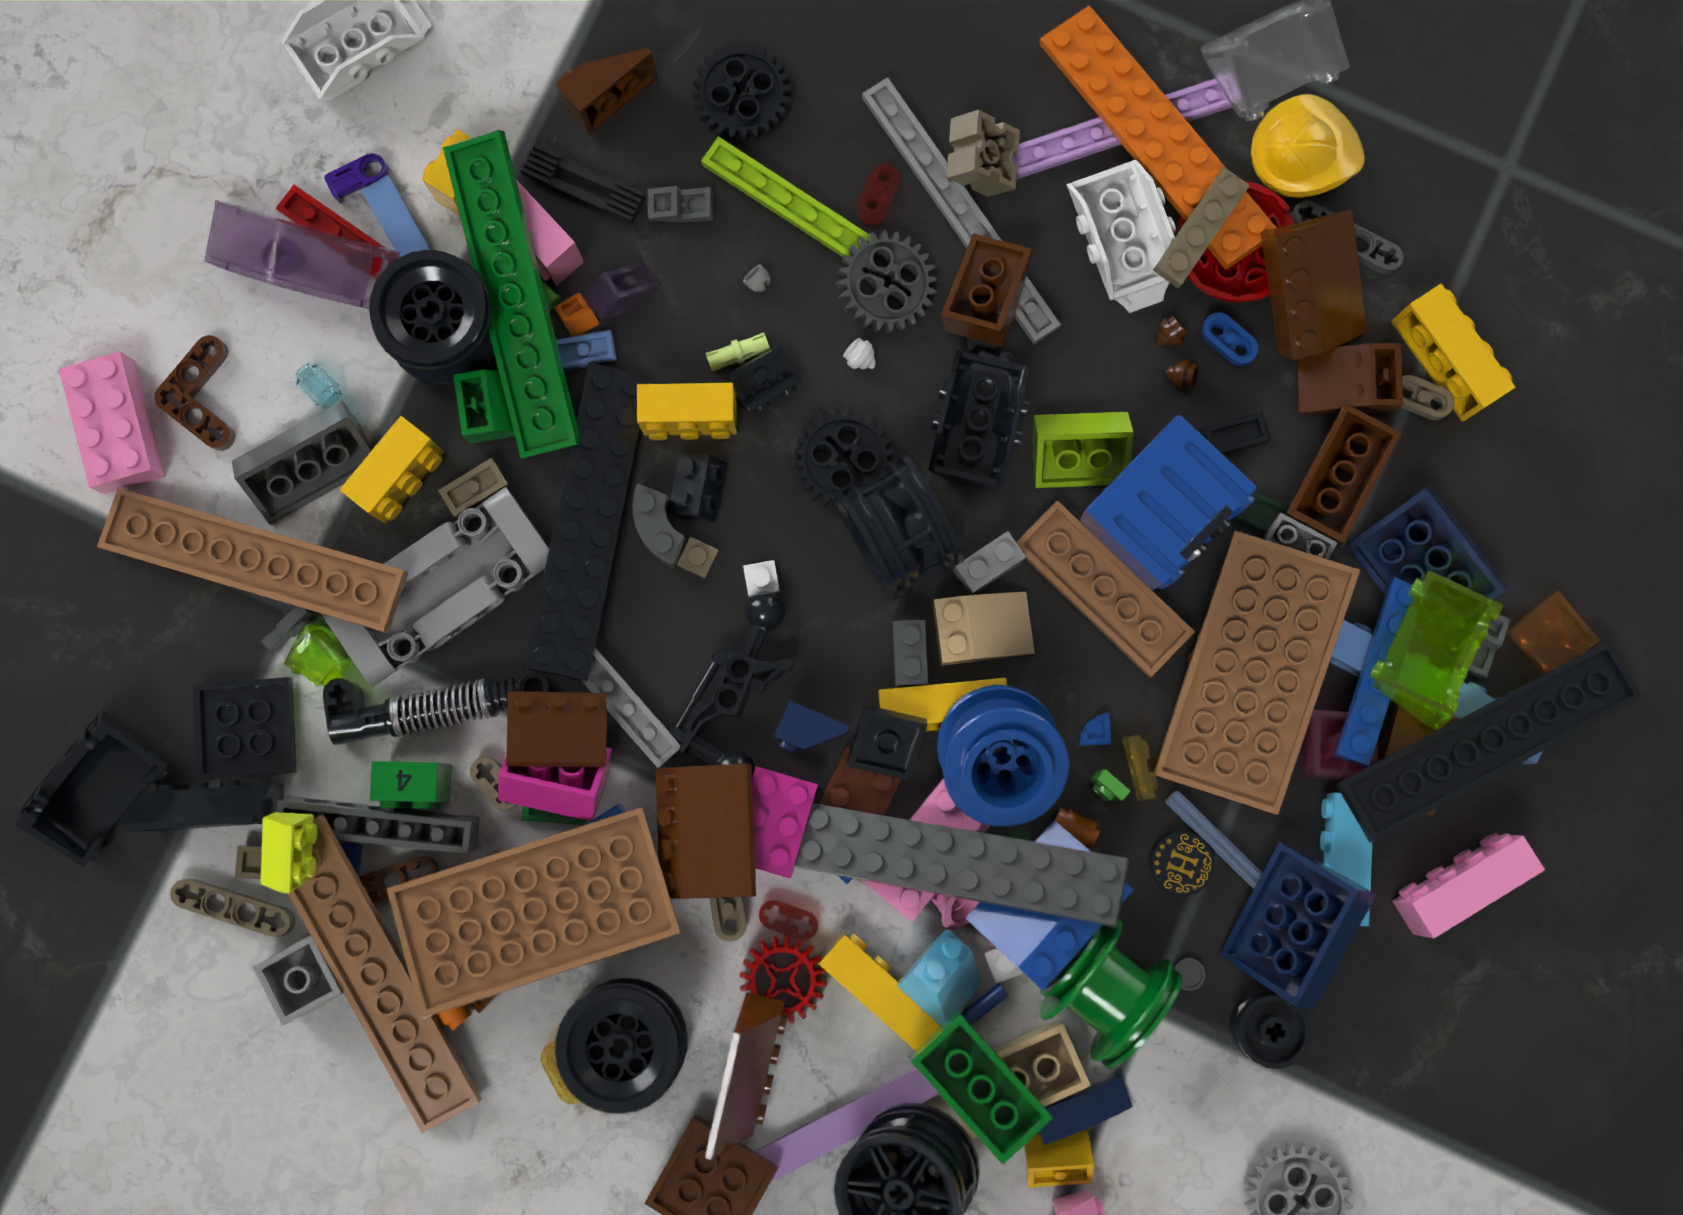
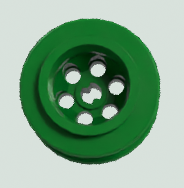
M1120 919L1118 920L1117 928L1102 925L1043 991L1040 989V994L1045 997L1040 1008V1018L1043 1020L1051 1019L1068 1007L1097 1031L1091 1045L1090 1057L1094 1062L1102 1061V1064L1108 1069L1115 1068L1125 1062L1152 1035L1174 1003L1183 978L1179 971L1173 969L1172 961L1168 959L1153 964L1144 972L1114 946L1122 929Z

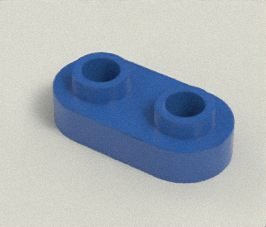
M1213 313L1202 324L1201 334L1203 339L1231 364L1245 366L1256 357L1258 353L1257 341L1228 315ZM1212 327H1218L1221 330V335L1213 334ZM1235 348H1243L1245 355H1238L1235 352Z

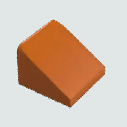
M580 292L554 307V310L572 337L583 335L599 324L598 319Z

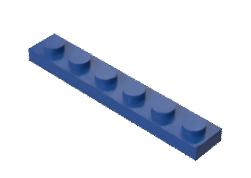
M1395 577L1390 580L1334 756L1364 768L1370 765L1425 589Z

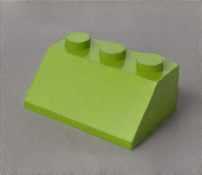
M1128 412L1034 415L1033 461L1035 488L1109 486L1131 463L1133 428Z

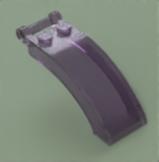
M216 200L204 262L285 289L369 309L370 298H366L365 293L373 256L382 258L380 275L389 264L400 257V252L295 224L248 209L247 207Z

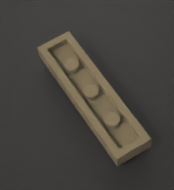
M1224 167L1157 262L1153 271L1179 288L1250 185Z

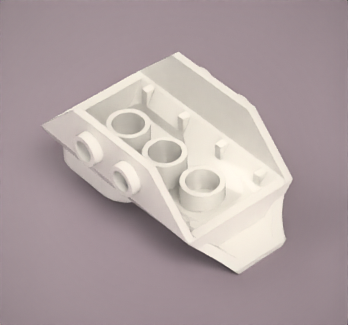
M313 0L304 9L299 11L283 36L281 43L315 96L319 100H331L362 83L371 69L378 65L389 63L395 55L424 39V34L432 24L415 0Z
M1137 160L1067 184L1078 214L1076 217L1078 230L1082 235H1086L1089 243L1087 246L1089 259L1092 264H1097L1109 299L1119 302L1129 313L1162 302L1170 282L1155 273L1153 268L1175 238L1176 227L1173 219L1170 216L1167 217L1164 210L1165 198L1161 188H1156L1152 177Z

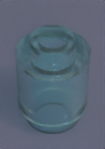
M306 363L296 372L295 385L316 406L327 409L341 398L342 391L339 389L340 385L319 363Z

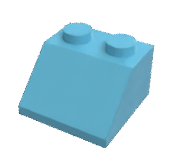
M947 928L929 944L897 986L942 1026L957 1011L961 1012L981 986L982 981L972 950Z

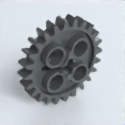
M886 230L880 233L879 239H877L874 232H871L868 235V243L862 237L857 240L858 248L851 245L847 250L851 257L843 256L840 261L847 267L837 270V274L843 276L844 279L839 280L836 286L845 288V291L838 298L848 299L849 303L844 307V310L852 308L855 310L852 317L853 321L860 316L864 318L863 328L872 322L874 323V332H878L882 325H884L886 332L890 333L893 331L894 324L899 331L905 329V321L910 326L916 323L915 316L922 318L925 315L922 307L929 308L932 305V302L926 296H933L936 293V290L930 288L929 285L937 281V278L928 276V272L935 267L934 265H925L924 261L928 258V253L923 255L917 253L921 247L920 243L913 248L909 246L910 236L901 242L899 241V232L897 231L891 239L888 238ZM879 254L884 257L886 261L885 268L875 265L873 255ZM862 268H866L871 274L864 273ZM901 269H907L913 275L912 282L908 283L902 279ZM885 276L890 278L888 282L890 286L888 288L883 286V278ZM865 281L872 286V295H865L861 292L860 282ZM902 290L909 291L911 295L907 296ZM888 296L898 299L900 304L899 310L891 309L888 306Z

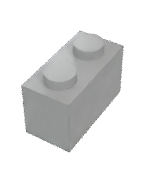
M1007 531L966 558L963 563L956 565L953 572L967 593L974 595L1021 564L1026 556Z

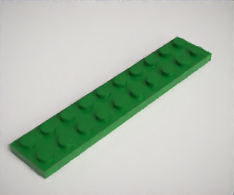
M496 130L443 147L472 266L483 278L490 293L492 310L488 330L520 458H528L581 444L580 434L505 131Z

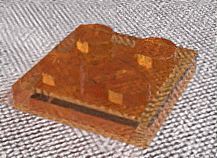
M1559 591L1553 592L1507 630L1508 635L1542 675L1585 653L1600 641Z

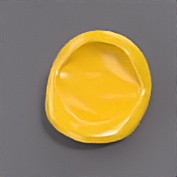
M1312 94L1297 95L1273 107L1259 123L1251 146L1252 164L1256 175L1267 188L1285 197H1308L1336 188L1356 175L1362 169L1365 160L1364 150L1358 133L1348 119L1332 103Z

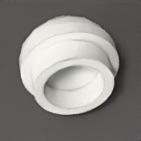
M857 338L843 355L848 360L847 364L853 369H873L876 364L872 344L867 340L863 341L861 338Z

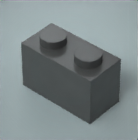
M925 620L893 621L895 688L928 685Z

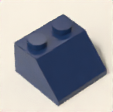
M790 700L774 737L780 740L779 747L797 754L799 749L806 752L846 736L850 726Z

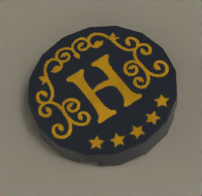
M1179 831L1168 834L1157 841L1151 851L1149 866L1153 878L1160 888L1170 894L1189 896L1199 893L1208 886L1214 875L1215 859L1211 848L1204 839L1194 833Z

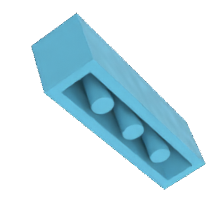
M1327 793L1326 799H1323L1321 806L1322 817L1326 818L1325 831H1322L1320 836V848L1324 851L1323 865L1348 877L1370 891L1372 842H1368L1342 794ZM1370 908L1360 926H1369Z

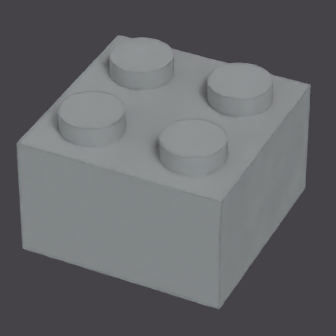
M311 935L253 966L282 1026L300 1019L344 994Z

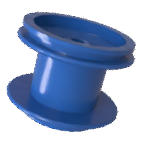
M984 686L970 691L961 697L949 709L943 719L937 740L938 760L943 770L944 783L950 798L968 817L990 826H1017L1035 820L1046 813L1057 802L1068 780L1069 756L1064 740L1058 733L1053 716L1036 697L1012 686ZM998 747H1005V750L1000 753L994 752ZM1020 755L1028 757L1025 762L1016 761ZM981 762L988 764L983 770L978 769ZM1007 769L1010 771L1008 775L998 776L1001 770Z

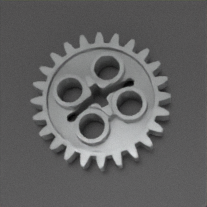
M1286 1143L1285 1153H1282L1279 1148L1274 1146V1157L1270 1158L1265 1153L1261 1154L1265 1164L1261 1166L1253 1163V1167L1258 1172L1257 1175L1246 1176L1253 1183V1187L1243 1189V1192L1252 1197L1251 1200L1244 1202V1206L1247 1209L1254 1210L1250 1215H1345L1344 1210L1353 1209L1354 1207L1345 1200V1197L1352 1195L1353 1191L1342 1187L1349 1181V1178L1344 1174L1337 1175L1342 1169L1341 1165L1337 1162L1330 1164L1332 1157L1327 1153L1320 1156V1149L1315 1146L1310 1149L1309 1153L1307 1146L1303 1143H1299L1297 1151H1295L1293 1145ZM1300 1167L1301 1175L1299 1179L1289 1182V1171L1292 1168ZM1315 1174L1316 1178L1310 1181L1311 1175ZM1321 1188H1326V1199L1322 1202H1316V1192ZM1296 1193L1303 1197L1301 1203L1293 1199ZM1280 1194L1282 1197L1280 1206L1275 1209H1269L1270 1198L1273 1195Z

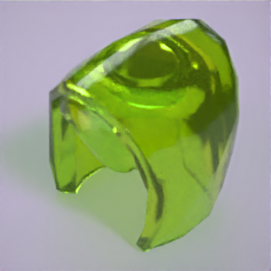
M306 625L293 642L284 665L290 667L293 674H303L315 686L322 685L325 687L330 680L343 677L351 664V658L331 630L321 625Z

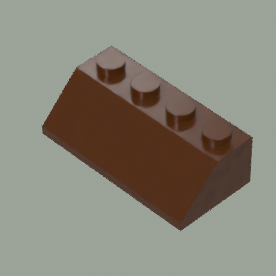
M1346 403L1343 404L1286 515L1338 542L1336 547L1344 544L1402 433Z

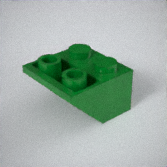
M479 370L453 375L462 436L470 444L515 437L499 371Z

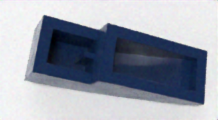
M1122 1075L1092 1084L1083 1090L1045 1106L1053 1119L1039 1131L1044 1145L1088 1129L1132 1108L1133 1106Z

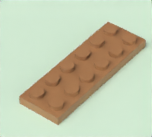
M1058 500L1016 542L1026 556L1025 559L1149 678L1195 633L1185 621Z

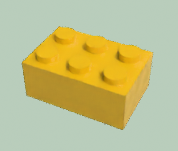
M733 383L637 384V423L644 436H649L651 440H666L668 435H680V438L685 440L698 439L699 435H711L713 439H728L730 434H737V396Z
M400 416L339 490L367 513L386 524L388 520L392 521L400 514L403 508L402 503L407 497L413 496L419 491L423 484L421 480L426 474L438 468L443 459L441 456L445 452L428 436L404 417Z

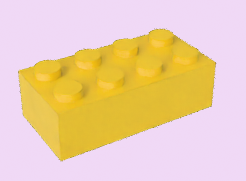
M1439 284L1410 303L1391 321L1433 382L1447 389L1454 398L1453 410L1462 422L1516 388L1512 383V376L1509 371L1500 366L1494 357L1491 346L1486 341H1482L1475 331V325L1471 318L1462 313L1457 306L1453 293L1445 289L1442 284Z

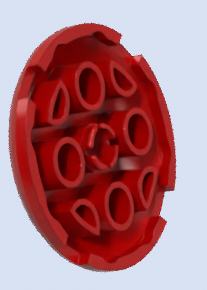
M1246 182L1250 185L1246 192L1276 228L1295 224L1294 218L1289 211L1290 207L1280 196L1264 186ZM1182 216L1177 225L1176 235L1186 222ZM1263 245L1227 270L1207 248L1187 276L1202 292L1222 301L1242 303L1255 301L1270 295Z

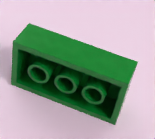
M959 1011L950 1017L909 1056L911 1063L1002 1165L1053 1119L1049 1111Z

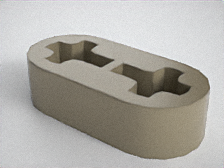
M488 757L475 760L470 768V776L489 801L501 810H512L517 807V804L500 802L498 800V789L496 787L498 786V775L502 766L495 759ZM481 764L484 766L492 765L493 768L490 774L495 779L493 783L487 777L480 779L479 774L482 771L479 767Z

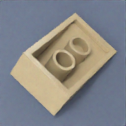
M1026 592L966 595L934 599L932 605L941 666L1035 654Z

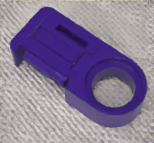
M370 153L327 173L324 179L332 196L338 203H343L342 198L369 186L387 175L389 176V168L381 156ZM370 163H380L381 172L373 177L366 175V168Z

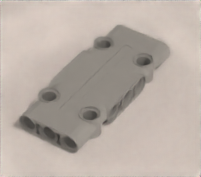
M504 487L476 508L464 510L454 523L447 522L440 525L384 564L408 572L388 633L322 615L362 676L374 687L406 664L416 662L426 650L431 651L440 647L494 610L505 600L504 597L510 592L522 589L526 581L544 570L549 546L510 490ZM474 518H481V527L475 532H470L468 529L470 521ZM515 568L517 570L516 579L511 583H505L503 580L505 571ZM409 640L411 650L407 655L401 656L399 646L403 641Z

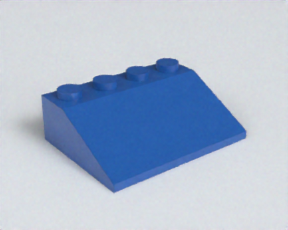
M1055 820L1034 841L1091 852ZM1126 882L1122 903L1133 891ZM979 902L965 917L1042 991L1102 926L1100 924Z

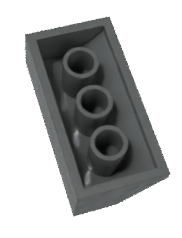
M342 400L231 462L234 479L266 521L272 524L343 485L373 449L359 423Z

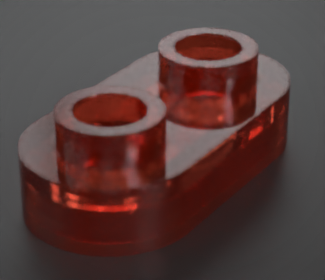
M879 164L871 170L857 202V214L864 223L878 224L885 219L898 190L900 180L897 169L892 165ZM887 175L890 179L887 182H882L879 180V177ZM875 202L878 207L876 209H869L867 204Z

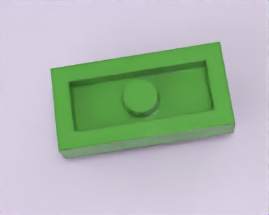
M1106 769L1096 771L1088 780L1094 785L1091 790L1105 802L1107 800L1110 802L1123 801L1130 792L1126 786Z

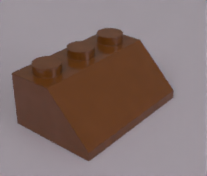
M508 691L506 766H606V693Z

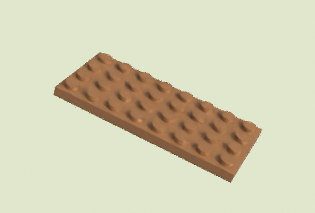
M1233 531L1153 774L1278 815L1360 569Z
M642 807L386 888L421 1018L442 1013L681 934Z

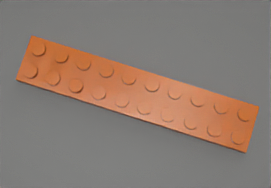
M1089 5L1041 37L1040 46L1134 160H1137L1152 177L1155 185L1161 188L1164 196L1186 221L1225 166ZM1245 192L1207 248L1227 270L1262 245L1261 232L1275 229L1276 226L1249 194Z

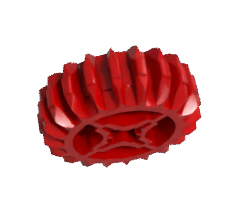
M777 935L772 936V947H769L767 942L762 940L760 941L762 953L755 948L749 951L756 959L754 962L744 959L743 965L751 970L750 972H740V978L749 979V983L741 985L740 990L744 992L751 990L752 994L772 999L782 992L789 993L793 997L795 996L799 1001L791 1005H784L782 1014L788 1015V1021L792 1024L795 1022L794 1012L798 1011L800 1017L805 1019L807 1013L803 1008L807 1005L813 1011L817 1009L816 1003L811 998L823 999L824 994L816 990V986L826 987L827 981L817 979V975L825 974L826 970L822 967L815 968V964L822 960L821 955H816L812 959L808 956L813 951L814 946L809 945L805 951L801 950L802 938H798L795 946L790 945V935H785L784 944L779 945V938ZM780 952L791 953L797 956L787 966H779L767 958L772 954ZM804 963L810 973V987L807 993L801 989V986L795 979V974ZM759 965L766 970L765 972L771 978V985L763 995L757 985ZM792 967H795L789 977L791 986L785 987L784 984L783 987L778 986L775 991H772L778 980L775 973L781 971L783 975L784 971L789 972Z

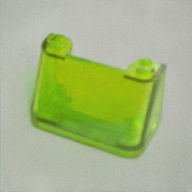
M1429 570L1422 580L1416 578L1408 593V596L1413 597L1384 660L1376 662L1369 677L1374 679L1373 687L1424 725L1438 731L1454 716L1460 703L1457 701L1461 694L1459 690L1481 642L1487 637L1490 621L1497 620L1503 605Z

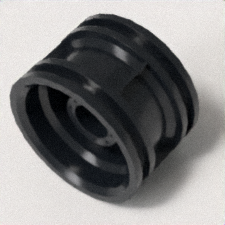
M904 1103L886 1109L878 1114L867 1126L859 1140L844 1156L836 1172L834 1195L839 1215H963L978 1189L980 1178L979 1157L974 1143L965 1129L953 1117L938 1108L921 1103ZM902 1147H905V1148H908V1149H912V1150H902Z

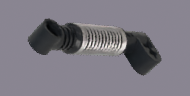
M529 671L522 676H517L516 680L514 677L509 678L508 681L502 679L500 682L498 680L493 681L490 678L479 679V681L475 680L474 684L469 681L467 685L465 683H461L460 686L454 684L453 688L447 686L446 689L440 687L439 690L434 688L432 691L426 690L424 693L422 691H419L418 694L411 693L410 696L408 694H405L403 697L399 695L386 699L383 704L365 707L362 689L357 684L343 678H335L325 685L322 697L330 740L332 744L339 745L389 734L393 737L405 736L406 732L411 735L413 730L415 733H419L420 729L425 732L427 727L432 731L434 725L437 729L441 727V724L446 728L448 722L451 726H454L455 721L460 725L462 720L467 724L469 718L472 722H475L476 717L481 721L483 715L486 719L497 717L505 708L507 710L508 691L529 692V687L533 682L541 681L543 685L542 692H554V685L542 673ZM344 690L348 691V695L343 696V701L339 700V696L343 695ZM346 704L354 708V710L337 713V709L346 707Z

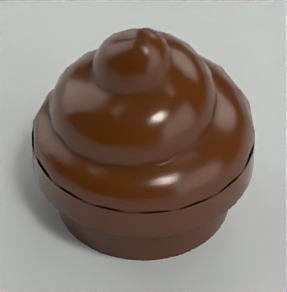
M1173 315L1169 319L1164 318L1159 323L1156 344L1158 346H1179L1185 342L1184 338L1189 333Z
M1185 359L1177 362L1174 366L1168 367L1165 374L1177 390L1194 389L1198 379L1199 366L1192 364L1191 360Z

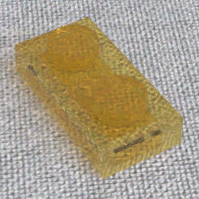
M1140 734L1123 738L1138 801L1155 798L1154 790H1158V783L1155 773L1153 771L1149 772L1146 759L1150 758V752L1146 740L1141 741Z

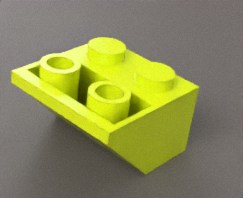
M274 812L263 818L261 885L281 893H291L310 881L311 877L314 876L316 858L312 857V844H315L318 832L317 825L313 824L314 814Z

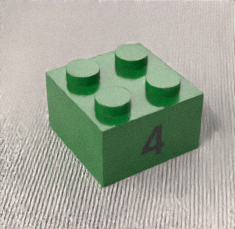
M372 761L370 801H380V808H408V802H413L412 808L440 809V803H450L452 764Z

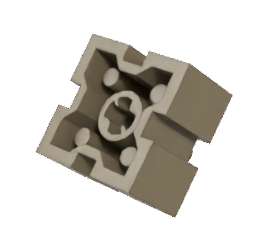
M980 110L951 118L949 142L954 148V153L948 154L946 178L963 186L970 184L972 190L987 197L1015 190L1017 165L1013 164L1012 160L1013 155L1018 154L1020 130L1005 122L995 125V117Z

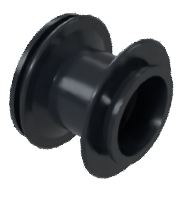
M420 250L399 257L379 275L373 286L369 303L372 330L385 352L394 358L409 375L422 382L434 385L455 384L453 375L485 370L495 357L488 330L492 310L490 293L485 281L477 270L465 260L438 250ZM455 312H463L461 319L453 320ZM450 330L452 332L451 336L442 340V333ZM428 331L427 338L420 340V332Z
M620 978L602 983L577 999L567 1010L559 1025L555 1041V1058L561 1079L573 1096L594 1110L607 1114H626L644 1109L666 1093L684 1064L688 1047L686 1022L673 998L662 988L651 982L637 978ZM625 1016L634 1018L635 1027L633 1029H627L623 1026L622 1021ZM602 1021L610 1023L612 1028L610 1034L605 1035L600 1032V1023ZM647 1034L650 1036L652 1043L649 1047H642L639 1044L638 1038L640 1035ZM618 1038L625 1040L629 1046L623 1055L616 1053L613 1049V1046L618 1042ZM594 1045H599L603 1048V1057H597ZM633 1058H640L644 1063V1068L640 1070L633 1069L631 1067V1060ZM611 1063L617 1064L620 1068V1074L609 1070L607 1066Z

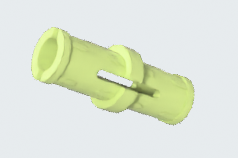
M763 332L739 342L737 339L733 340L730 345L705 354L710 368L714 372L735 363L741 365L745 363L744 360L762 354L769 350L770 347Z

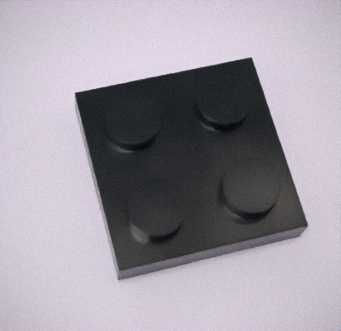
M864 704L847 758V766L910 780L928 725L927 719Z

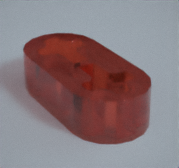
M774 899L765 902L759 910L760 922L770 930L803 940L812 938L817 932V918L808 910ZM773 905L779 907L778 912L788 916L786 922L776 919L774 923L768 922L769 916L764 914L765 909L771 910ZM803 916L809 917V924L813 925V929L806 930L804 934L798 933L799 927L789 923L790 919L802 920Z

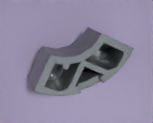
M637 483L633 497V518L637 532L649 551L660 562L676 570L687 540L684 535L673 529L670 524L668 515L670 500L666 494Z

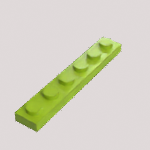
M717 137L701 160L702 166L842 257H851L847 250L851 245L858 248L857 240L862 237L868 243V233L720 137Z

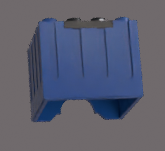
M1176 415L1085 509L1079 521L1151 590L1157 587L1162 590L1166 586L1172 585L1184 573L1185 570L1180 566L1184 567L1195 561L1208 548L1206 543L1220 536L1232 523L1229 520L1242 513L1255 500L1251 494L1257 486L1181 415Z

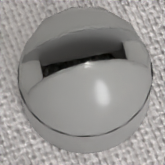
M761 264L754 267L743 280L748 288L755 292L765 291V286H769L771 283L769 273Z

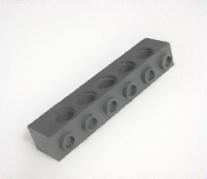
M294 796L277 801V813L314 814L313 820L324 814L337 840L469 854L477 849L480 817L403 808H380V806Z

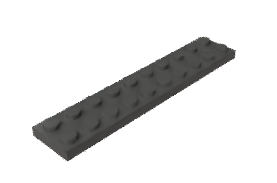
M812 803L794 866L801 869L1117 928L1129 860L1124 857Z

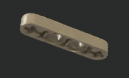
M197 879L179 880L171 888V901L179 908L271 937L287 935L295 925L294 914L286 907ZM190 886V892L204 895L201 900L189 898L185 901V895L181 894L182 888ZM215 894H221L226 901L224 909L220 912L214 911L210 906V900ZM245 903L252 904L256 910V915L250 922L243 920L240 915V910ZM282 914L281 920L285 922V926L278 927L275 930V923L262 921L264 915L278 917Z

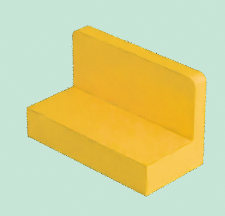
M1083 1130L1046 1145L1042 1142L1040 1134H1036L1024 1145L1028 1188L1093 1183L1094 1161L1088 1131Z

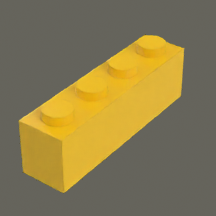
M1006 678L882 689L878 690L879 707L925 718L928 724L925 732L940 730L939 724H942L949 709L961 697L970 691L984 686H1007Z
M844 932L824 955L819 965L910 1047L916 1050L940 1025L897 986L903 976L900 980H897L889 972L893 967L880 955H877L874 959L865 951L868 945L859 936L853 933L849 937Z

